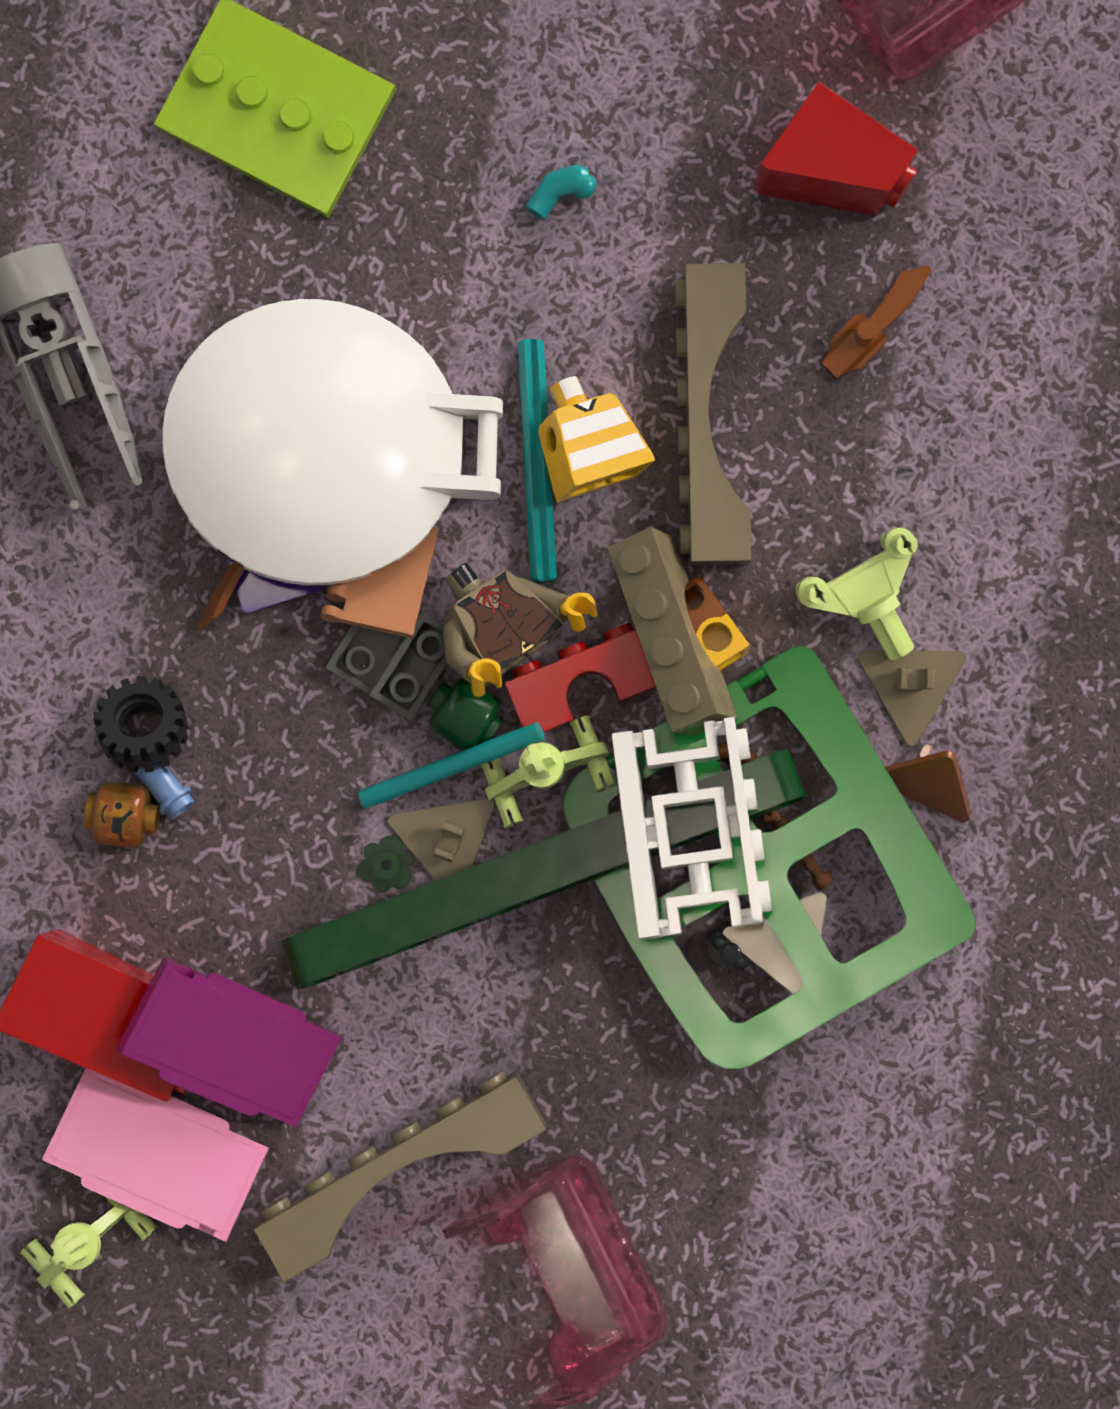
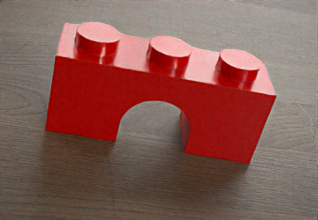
M626 623L603 633L606 642L587 649L585 641L558 651L557 654L560 660L547 666L541 667L539 660H535L511 670L514 679L505 682L522 726L538 722L545 733L572 722L574 719L567 704V690L576 678L584 674H598L606 678L611 683L619 702L656 688L637 631L633 630L631 623Z

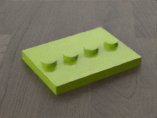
M220 0L154 122V126L157 130L329 218L395 94L396 86L232 0Z

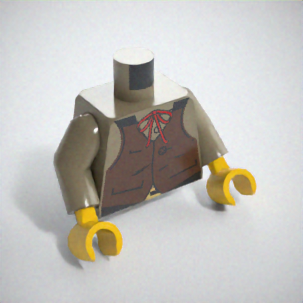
M466 562L445 578V582L459 599V601L451 606L444 618L445 626L442 633L445 662L466 681L471 682L474 696H484L485 687L493 683L497 688H501L502 675L551 642L564 626L562 620L568 618L570 628L573 631H582L586 627L582 614H589L592 617L598 615L594 599L590 594L584 592L568 596L523 577H515L507 570L500 572L484 583L471 565Z

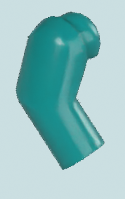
M578 164L550 171L544 176L525 205V209L540 220L545 221L560 197L573 193L579 199L589 198L596 189V179L589 174L588 168Z

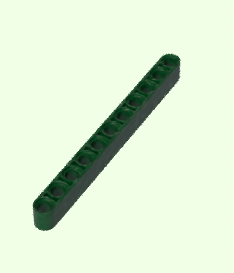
M787 749L765 755L741 765L743 780L754 779L758 809L748 810L749 820L796 803L806 797ZM731 769L697 781L698 790L723 786L726 806H736ZM676 789L666 794L678 793V791ZM650 799L644 802L646 818L654 817L653 802ZM715 801L665 808L671 850L719 832ZM622 810L281 941V945L297 990L328 981L628 867L629 860ZM659 849L651 850L652 857L660 855Z

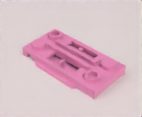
M85 1068L42 1160L81 1177L83 1187L174 1228H183L187 1224L227 1242L269 1148L230 1131V1125L226 1120L175 1097H171L168 1102H164Z

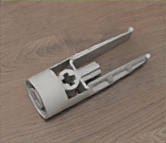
M41 244L1 257L0 341L36 430L71 499L69 503L70 508L85 511L87 503L44 388L33 366L43 363L59 406L77 402L87 396L71 355L72 351L78 349L132 482L136 486L147 487L149 480L144 478L133 435L115 380L62 244ZM72 302L85 338L80 335L72 338L71 324L66 317L59 313L58 308ZM43 320L56 325V330L50 331L53 338L48 342L36 336V331L43 330L39 324ZM20 322V337L26 345L36 350V352L20 358L8 324Z

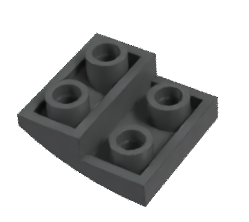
M419 611L413 639L348 625L323 667L411 721L446 666L442 633L445 625L423 611Z

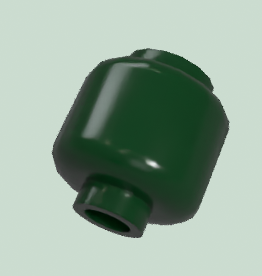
M464 678L458 679L452 686L443 681L427 703V706L434 710L429 719L430 728L461 751L490 740L503 720L498 715L500 703L497 698L486 690L484 696H474L471 682L466 681Z

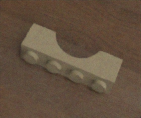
M649 527L608 546L612 563L671 731L695 737L705 732L704 722L723 721L724 718L729 717L737 719L738 717L722 672L713 664L704 651L690 621L685 602V586L689 580L673 536Z

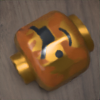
M106 781L99 787L97 792L91 791L87 797L84 811V829L91 831L93 839L100 845L138 849L143 845L148 834L156 835L160 822V813L158 812L160 805L152 804L151 793L143 785Z

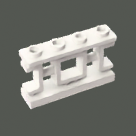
M734 717L724 718L723 721L714 722L713 720L704 722L707 747L662 754L657 753L653 729L643 730V732L633 733L632 731L612 733L638 935L641 940L682 934L679 909L729 902L733 927L764 924L762 912L772 911L768 880L758 881L755 861L765 860L761 829L750 830L748 810L758 809L754 779L743 780L741 760L750 759L746 728L736 729ZM727 738L736 806H726L723 786L699 790L697 786L694 763L719 760L717 739ZM642 749L646 750L649 769L674 766L678 793L652 796L654 817L646 818L637 750ZM715 801L721 849L671 856L665 808ZM741 838L751 908L741 909L738 888L712 892L708 863L734 860L731 839ZM659 849L661 868L663 870L688 866L692 895L666 898L668 919L660 920L651 850Z

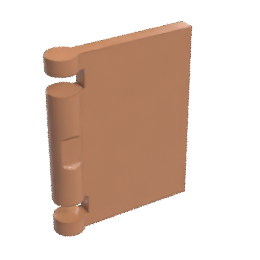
M432 528L429 535L400 561L395 560L387 566L371 572V575L365 578L328 585L326 598L334 602H345L343 610L332 605H324L320 617L328 622H340L413 639L439 529Z

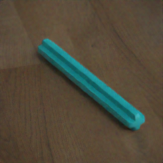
M525 339L518 343L530 578L532 582L543 583L555 581L557 578L552 484L538 434L539 425L548 417L545 350L543 340Z

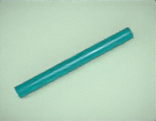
M534 722L359 791L360 802L365 809H368L526 748L530 744L539 743L545 739L543 729L538 722Z

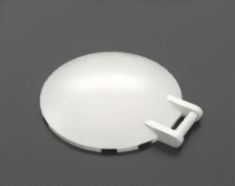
M321 299L281 301L245 312L228 321L205 339L188 358L175 380L165 409L163 422L165 468L173 494H175L180 506L187 515L190 524L216 551L220 550L234 561L242 564L244 569L268 579L291 584L332 585L346 583L370 576L371 572L381 569L395 560L400 561L413 551L429 535L430 530L440 519L444 510H446L451 498L478 500L500 498L501 480L496 478L498 419L503 417V400L490 396L452 394L444 375L425 349L394 323L373 312L342 302ZM463 419L478 420L476 476L461 475Z

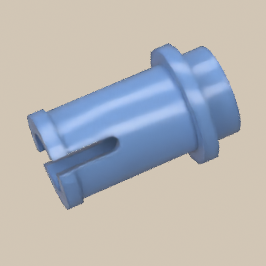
M160 763L154 764V771L147 773L143 766H139L138 772H134V775L141 780L160 805L158 812L161 815L167 814L173 820L186 812L195 803L190 796L193 790L189 786L184 788L168 766L162 768Z

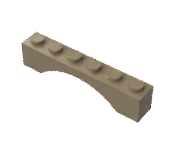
M745 263L686 264L683 279H675L674 281L675 309H684V328H676L675 353L676 358H685V377L676 378L677 407H686V426L677 427L678 456H687V475H678L679 505H688V524L679 525L680 554H689V566L748 565L751 561L750 509L735 493L720 467L712 442L709 420L710 386L716 363L728 340L741 325L746 314Z
M503 1070L493 1074L477 1085L481 1093L465 1102H463L460 1095L450 1099L434 1110L438 1118L422 1127H420L417 1120L407 1124L391 1135L394 1143L378 1153L374 1146H370L348 1160L351 1168L335 1178L331 1171H327L304 1186L308 1192L292 1203L287 1196H284L261 1210L264 1219L257 1224L254 1231L283 1282L327 1258L333 1248L338 1232L352 1208L373 1186L394 1171L420 1159L448 1152L479 1151L504 1155L547 1129V1122L518 1072L508 1077Z

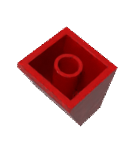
M818 82L762 161L753 190L764 196L877 216L885 204L894 208L909 187L911 180L918 171L911 164L919 150Z

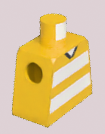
M576 376L563 379L550 387L558 409L553 411L539 425L538 434L557 503L635 478L655 461L653 453L616 395L607 393L587 400Z

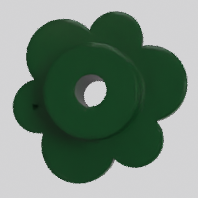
M386 836L380 841L379 845L376 843L366 845L364 855L367 859H364L358 867L359 876L364 881L374 882V887L379 892H387L391 886L401 889L410 884L412 873L408 867L413 864L414 856L410 851L403 850V845L399 838ZM383 861H390L391 868L389 870L383 868Z

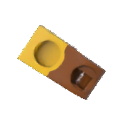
M698 575L689 580L685 586V602L690 621L704 651L713 664L722 671L747 655L750 644L704 581Z

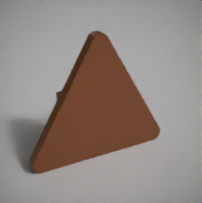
M926 744L915 759L885 767L902 796L959 821H969L971 811L957 759L953 752L942 751L930 754L932 746Z

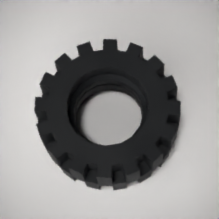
M137 676L136 683L130 684L129 678L121 680V688L117 690L112 685L106 690L108 699L100 697L96 704L99 712H94L93 720L100 745L108 759H112L114 765L122 768L126 764L129 772L137 773L139 766H143L146 773L153 772L154 764L160 763L162 768L170 764L168 758L170 755L176 758L182 752L180 743L186 744L188 739L186 729H189L180 698L179 696L177 697L175 690L170 685L164 687L162 680L153 678L151 683H148L146 676ZM140 712H153L162 717L158 728L149 735L129 737L121 733V728L125 721L132 715Z

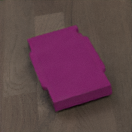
M163 956L116 1049L126 1057L158 1069L159 1077L166 1082L248 1116H255L258 1112H261L297 1127L342 1038L336 1032L307 1020L305 1014L294 1007L217 973L205 975Z

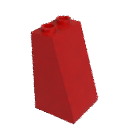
M61 929L38 934L0 1010V1031L164 1102H168L171 1097L175 1096L176 1092L185 1094L187 1091L162 1080L158 1075V1069L126 1057L116 1049L154 975Z

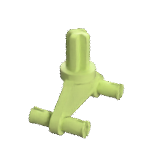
M893 528L884 533L880 539V544L884 551L828 583H825L818 577L809 576L798 582L795 587L797 599L806 607L849 615L858 618L861 625L869 623L885 655L891 661L906 656L914 649V644L895 611V608L900 605L896 597L899 594L900 585L912 553H915L918 548L917 539L905 528Z
M589 715L580 717L585 732L582 731L578 719L570 722L580 748L559 752L556 747L549 743L539 742L530 744L520 756L519 769L506 776L499 758L491 761L493 769L489 762L481 765L489 785L485 789V793L489 802L495 801L505 829L514 826L509 812H511L516 825L524 822L513 794L517 790L529 785L540 789L552 787L559 782L565 771L580 765H587L596 792L606 790L601 775H603L608 788L616 785L605 759L609 755L606 743L598 741Z
M105 1197L114 1207L91 1225L77 1222L62 1228L50 1245L54 1251L52 1257L39 1243L37 1238L31 1241L27 1247L23 1248L20 1254L40 1274L36 1279L44 1289L51 1286L52 1290L70 1309L78 1300L85 1296V1293H82L64 1272L67 1269H83L92 1264L100 1253V1238L122 1218H125V1221L144 1241L159 1227L149 1216Z

